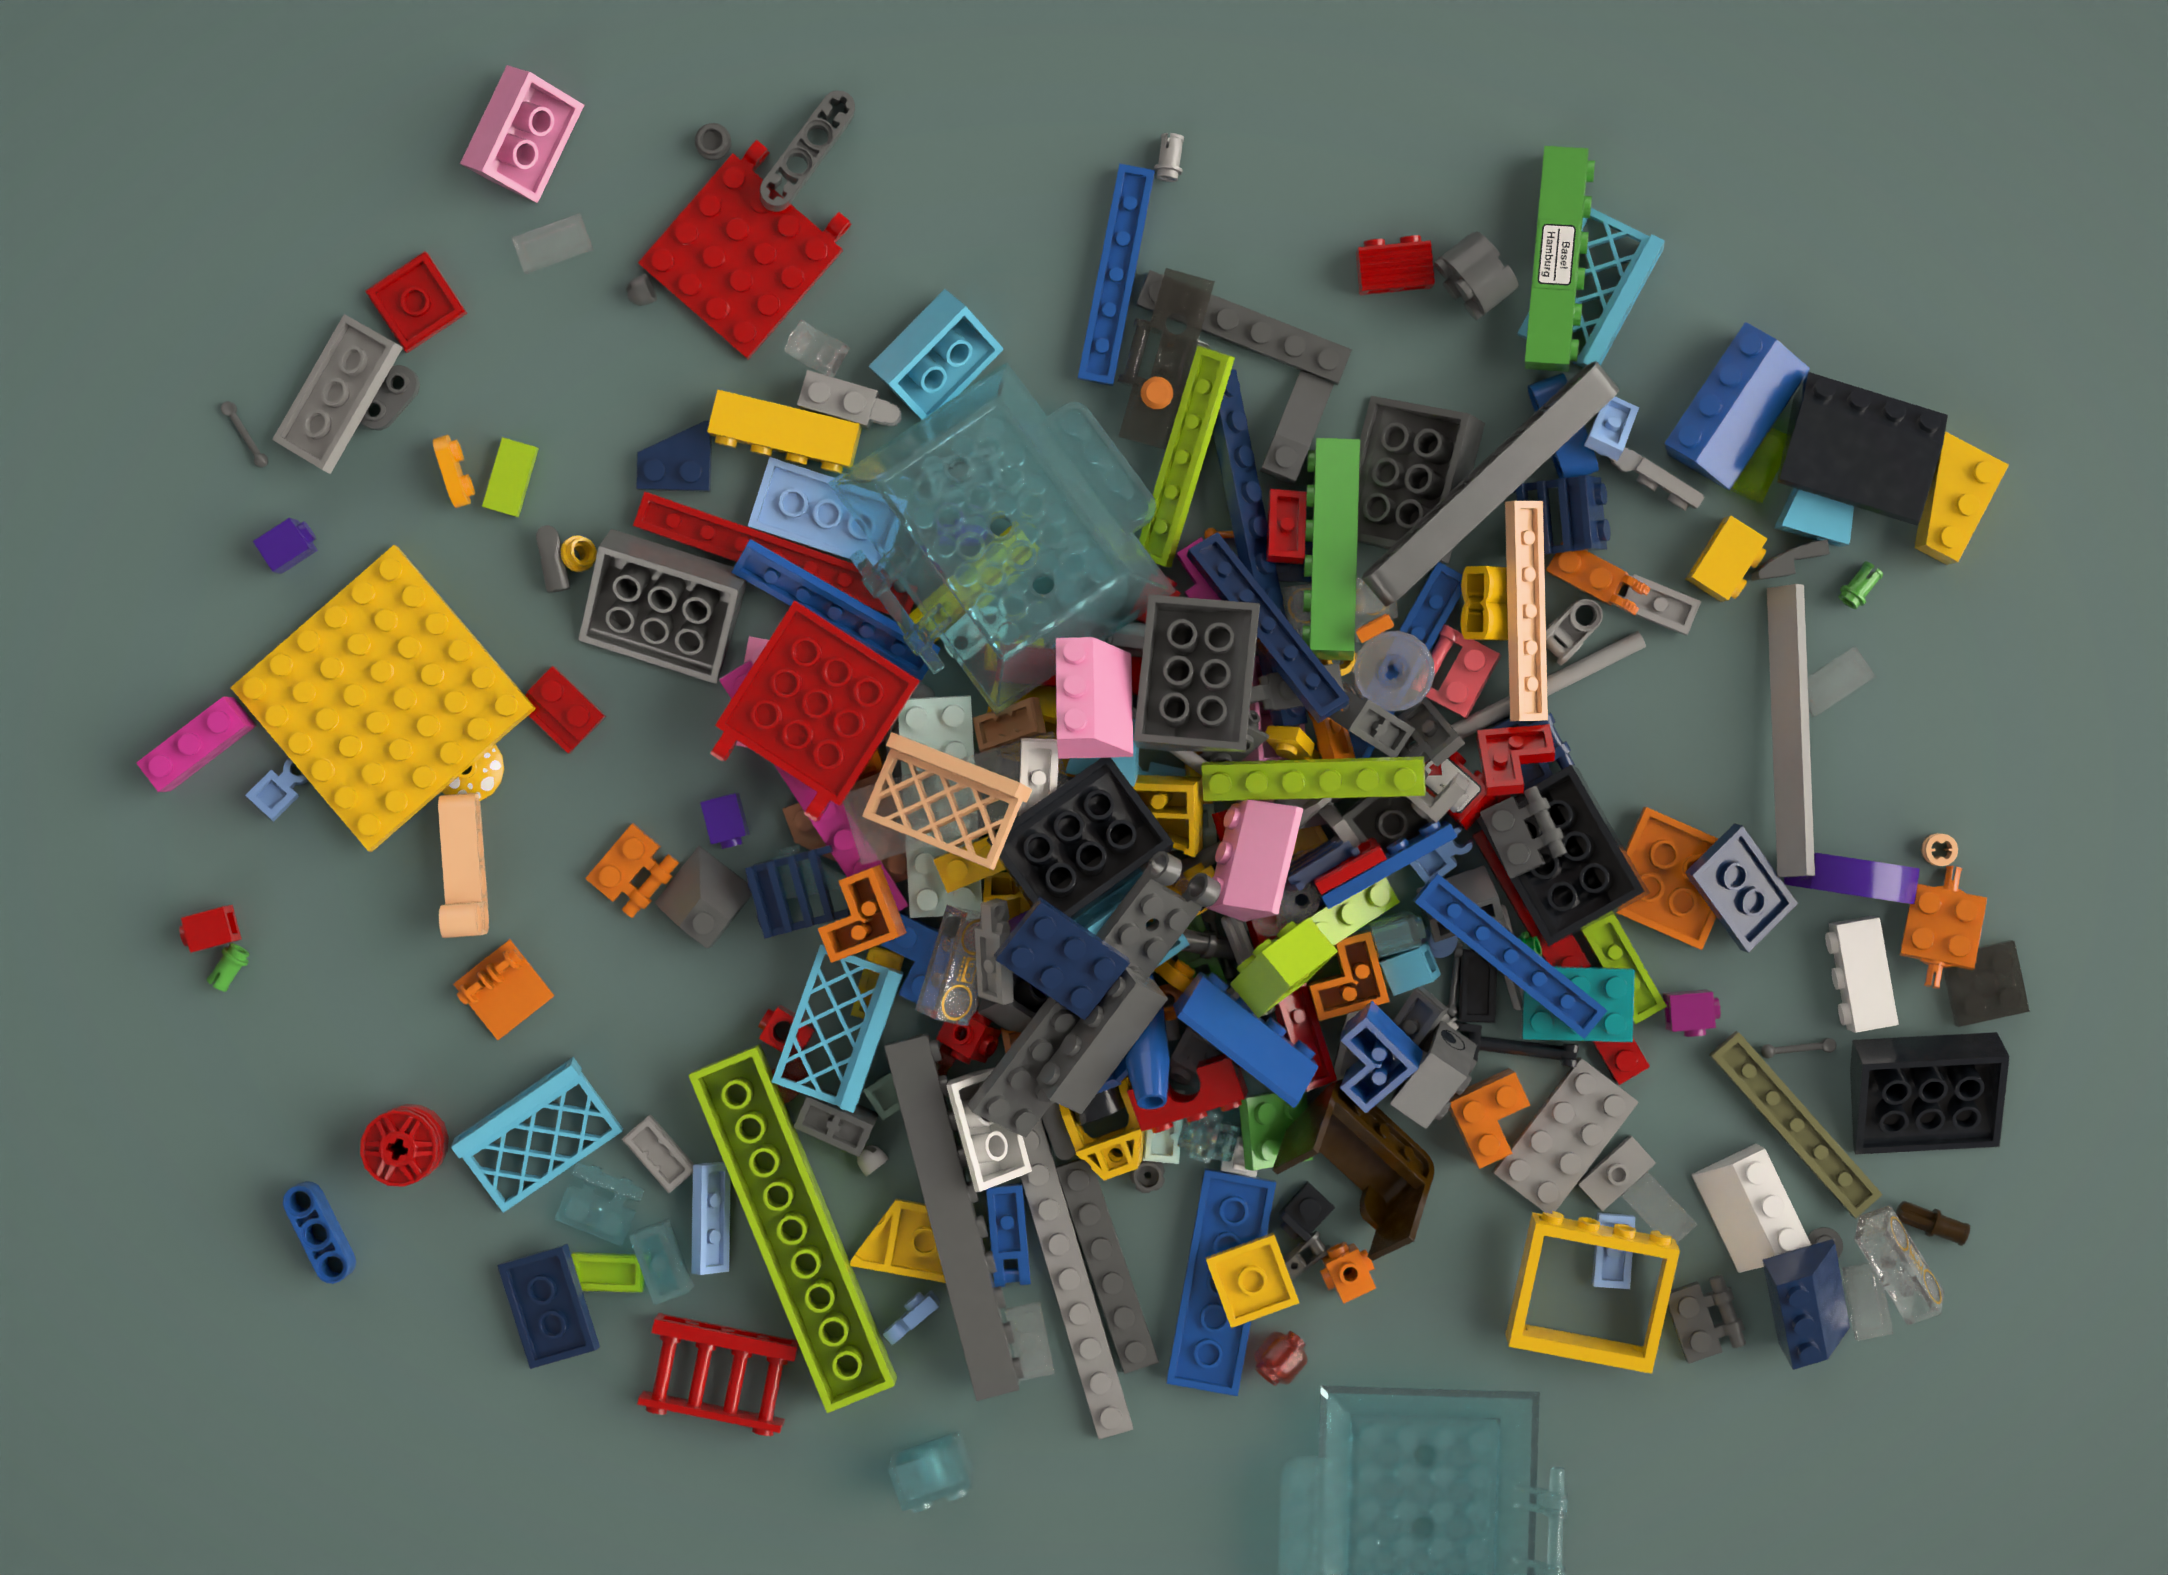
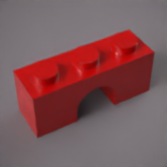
M1224 1053L1199 1061L1196 1071L1200 1080V1089L1193 1094H1180L1171 1087L1168 1080L1167 1102L1164 1106L1157 1109L1140 1108L1137 1105L1132 1085H1130L1127 1093L1141 1132L1152 1129L1153 1133H1159L1172 1128V1122L1186 1118L1187 1122H1194L1206 1117L1209 1110L1220 1107L1221 1111H1228L1241 1106V1100L1246 1098L1248 1088L1240 1066Z

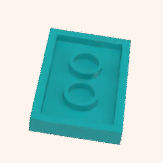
M1553 966L1608 1010L1585 1039L1523 990L1522 1039L1633 1042L1635 969Z

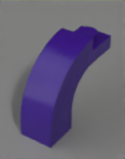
M1814 853L1815 876L1784 877L1783 882L1789 886L1915 904L1920 869Z

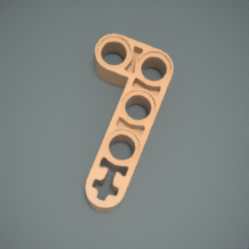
M477 793L440 795L438 814L445 905H441L439 909L442 938L481 936L488 933L489 912L479 796Z

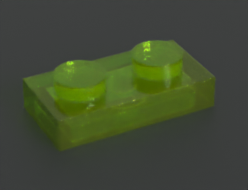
M1773 427L1770 429L1730 489L1731 491L1758 504L1763 503L1781 464L1786 439L1785 433Z

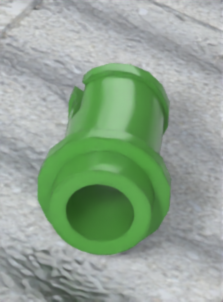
M1865 561L1848 585L1841 586L1839 599L1852 609H1857L1859 605L1864 606L1866 603L1865 597L1879 579L1883 577V572L1877 568L1867 579V575L1875 565Z
M230 943L229 947H224L221 950L223 956L206 979L209 984L215 982L213 987L224 992L229 989L231 982L241 967L247 966L249 963L247 960L250 955L249 952L234 943Z

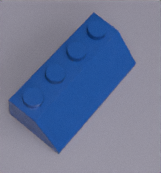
M1745 322L1664 443L1667 454L1730 491L1810 371V368L1777 339Z
M1200 971L1174 1003L1173 1007L1176 1016L1295 1108L1318 1069V1065L1313 1059L1316 1053L1302 1041L1298 1040L1293 1044L1283 1035L1287 1030L1269 1017L1266 1022L1260 1017L1257 1018L1240 996L1236 999L1226 991L1229 985L1213 972L1206 976Z

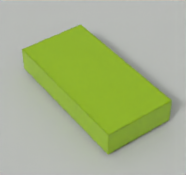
M502 437L482 507L519 518L539 448Z
M573 1252L571 1254L583 1291L641 1293L644 1291V1254Z

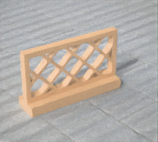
M891 732L886 744L890 748L862 817L994 870L1021 803H1027L1032 789L1020 782ZM897 760L908 763L912 774L911 778L899 784H895L892 776ZM916 767L925 771L919 774ZM936 774L940 776L944 790L927 797L922 780ZM948 780H951L958 784L950 786ZM915 784L921 801L904 808L899 791ZM966 787L971 788L977 803L959 810L953 793ZM980 792L990 797L982 799ZM892 795L898 812L885 818L875 814L881 799ZM947 797L953 814L936 821L930 804ZM998 800L1008 803L1009 806L1004 818L991 823L985 806ZM924 807L930 824L916 831L912 829L907 815ZM980 810L985 827L968 834L962 817ZM901 818L903 825L894 821ZM956 820L962 838L948 844L944 842L939 828ZM933 831L935 838L926 834ZM988 833L992 847L987 859L976 855L971 841ZM965 844L967 851L958 847Z

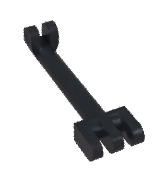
M1456 1022L1459 1027L1457 1030L1461 1032L1469 1031L1468 1039L1477 1045L1473 1057L1477 1062L1479 1051L1560 1060L1563 1066L1577 1067L1576 1057L1579 1045L1563 1043L1562 1046L1484 1037L1481 1036V1025Z

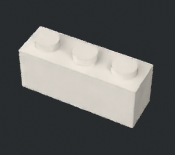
M1866 916L1828 923L1830 932L1825 934L1828 952L1834 954L1836 968H1832V980L1835 989H1840L1842 1003L1838 1004L1841 1024L1846 1025L1847 1030L1855 1033L1899 1025L1880 917Z

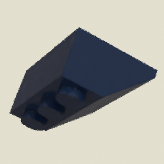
M1833 1239L1762 1260L1778 1343L1793 1370L1828 1360L1850 1328L1837 1251Z

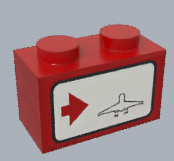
M1457 751L1438 767L1429 759L1425 763V770L1428 773L1425 787L1426 791L1433 798L1442 791L1458 772L1469 781L1465 792L1469 796L1455 813L1450 809L1446 812L1467 830L1481 815L1480 811L1487 809L1496 799L1495 796H1486L1483 774L1478 770L1472 774L1463 765L1467 761Z

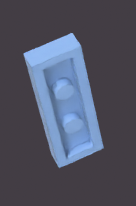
M724 1162L693 1164L692 1274L705 1275L729 1272L731 1178Z

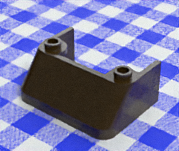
M1339 1079L1328 1085L1287 1128L1272 1170L1278 1175L1317 1155L1319 1152L1324 1155L1363 1191L1360 1198V1214L1376 1230L1367 1256L1374 1261L1414 1242L1435 1169L1432 1159L1424 1149L1376 1105L1365 1113L1340 1088L1343 1079Z

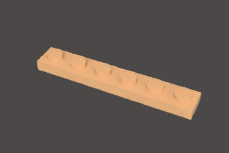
M1543 501L1505 502L1510 721L1548 720Z

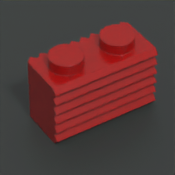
M1411 235L1399 238L1400 243L1386 245L1385 239L1364 241V247H1358L1356 250L1359 294L1371 295L1431 289L1435 284L1431 240L1422 241L1420 235Z

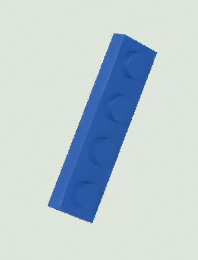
M1433 820L1419 828L1420 835L1407 841L1406 837L1391 843L1386 847L1388 853L1385 854L1386 860L1322 895L1318 891L1317 893L1323 904L1330 909L1457 838L1458 836L1452 825L1447 821L1441 823L1438 821L1436 823Z

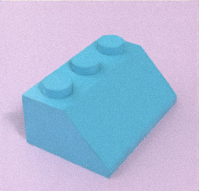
M944 289L868 367L913 413L929 426L1004 349L966 305Z

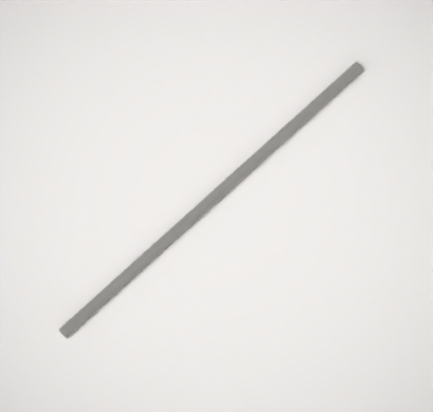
M1636 631L1547 676V696L1645 648L1646 644L1639 631ZM1510 695L1469 715L1467 719L1463 718L1451 724V727L1464 739L1476 733L1477 730H1482L1510 716ZM1416 742L1410 745L1409 751L1411 752L1419 744ZM1332 798L1331 802L1335 804L1345 798ZM1219 841L1201 850L1195 857L1189 856L1181 860L1182 871L1175 883L1185 879L1182 874L1184 871L1200 862L1204 868L1217 863L1215 861V854L1221 842Z

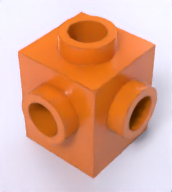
M1342 1242L1327 1250L1328 1255L1322 1258L1325 1268L1320 1270V1274L1328 1290L1335 1288L1343 1304L1376 1289L1369 1271L1375 1268L1371 1259L1367 1257L1366 1249L1359 1251L1354 1243L1347 1245L1346 1242ZM1351 1267L1348 1272L1343 1273L1346 1268Z

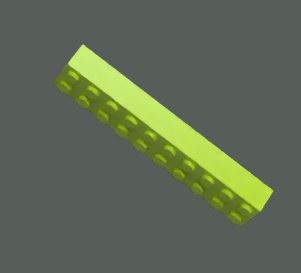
M761 1044L694 1070L688 1076L826 1412L830 1413L895 1386L897 1380L896 1373L853 1268L850 1266L849 1258L797 1131L793 1128L794 1124L778 1085L772 1083L774 1075Z

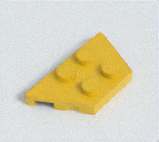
M895 1199L850 1261V1266L946 1283L924 1203Z

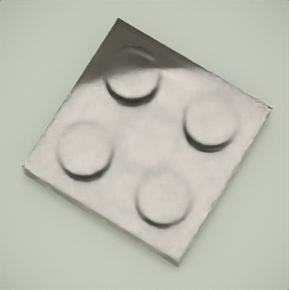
M2008 940L1978 947L1975 968L1973 970L1959 967L1943 968L1955 1026L1961 1027L2030 1012L2015 941Z

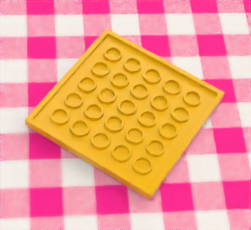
M396 545L389 548L230 687L367 851L373 852L536 709Z

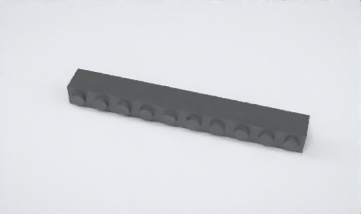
M924 1033L886 1043L884 1047L976 1401L1018 1391L1019 1379L1025 1378L1020 1357L1013 1358L1010 1344L1015 1343V1337L1011 1322L1004 1323L1000 1309L1006 1308V1302L1002 1287H994L991 1274L997 1272L993 1252H985L982 1238L988 1237L983 1215L976 1217L973 1203L979 1202L978 1194L974 1190L973 1182H967L964 1167H968L963 1145L958 1146L954 1132L959 1130L953 1110H948L945 1098L949 1096L946 1086L948 1079L946 1074L939 1075L936 1064L937 1061L942 1060L937 1039L930 1040L929 1033Z

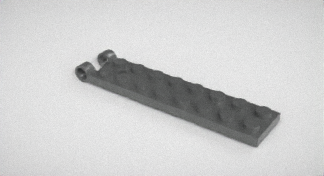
M1160 851L1151 858L1147 869L1096 934L1100 939L1129 958L1130 964L1127 967L1147 977H1150L1202 907L1212 906L1217 901L1221 892L1220 883L1204 873H1198L1190 880L1182 896L1165 887L1175 883L1182 871L1181 861L1165 851ZM1150 919H1156L1153 924L1146 927V923ZM1048 997L967 1104L972 1113L1026 1138L1053 1103V1101L1048 1099L1035 1079L1081 1017L1051 997Z

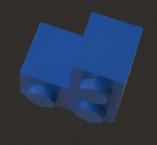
M899 911L907 933L882 944V946L914 961L898 995L932 1010L963 948L962 942Z
M1373 1001L1353 1016L1344 1027L1340 1040L1359 1060L1346 1070L1340 1088L1367 1113L1419 1068L1423 1051Z

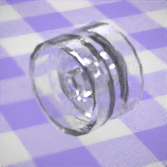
M1401 631L1382 632L1367 640L1356 652L1355 662L1351 670L1352 686L1358 697L1362 700L1366 697L1388 712L1404 711L1420 703L1430 691L1435 676L1434 661L1427 646L1414 635ZM1391 665L1397 668L1398 676L1396 678L1388 679L1385 676L1388 671L1387 666Z

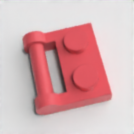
M1444 624L1439 633L1440 638L1418 678L1413 679L1409 689L1421 696L1425 694L1434 703L1467 719L1497 665L1501 654L1475 640L1464 639L1460 632ZM1454 643L1462 647L1440 689L1437 691L1430 687V684Z

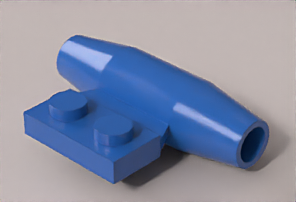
M1152 973L1149 978L1155 981L1154 975ZM1163 1006L1098 1093L1121 1085V1081L1129 1075L1136 1102L1140 1108L1157 1109L1166 1104L1170 1057Z

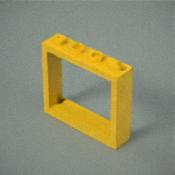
M1552 1211V1214L1532 1212L1505 1334L1508 1346L1652 1374L1680 1254L1676 1240L1672 1239V1236L1662 1235L1660 1231L1656 1230L1646 1234L1636 1232L1635 1228L1625 1224H1615L1614 1227L1600 1225L1599 1221L1588 1217H1579L1577 1221L1564 1218L1563 1214ZM1544 1236L1663 1258L1643 1346L1525 1324Z

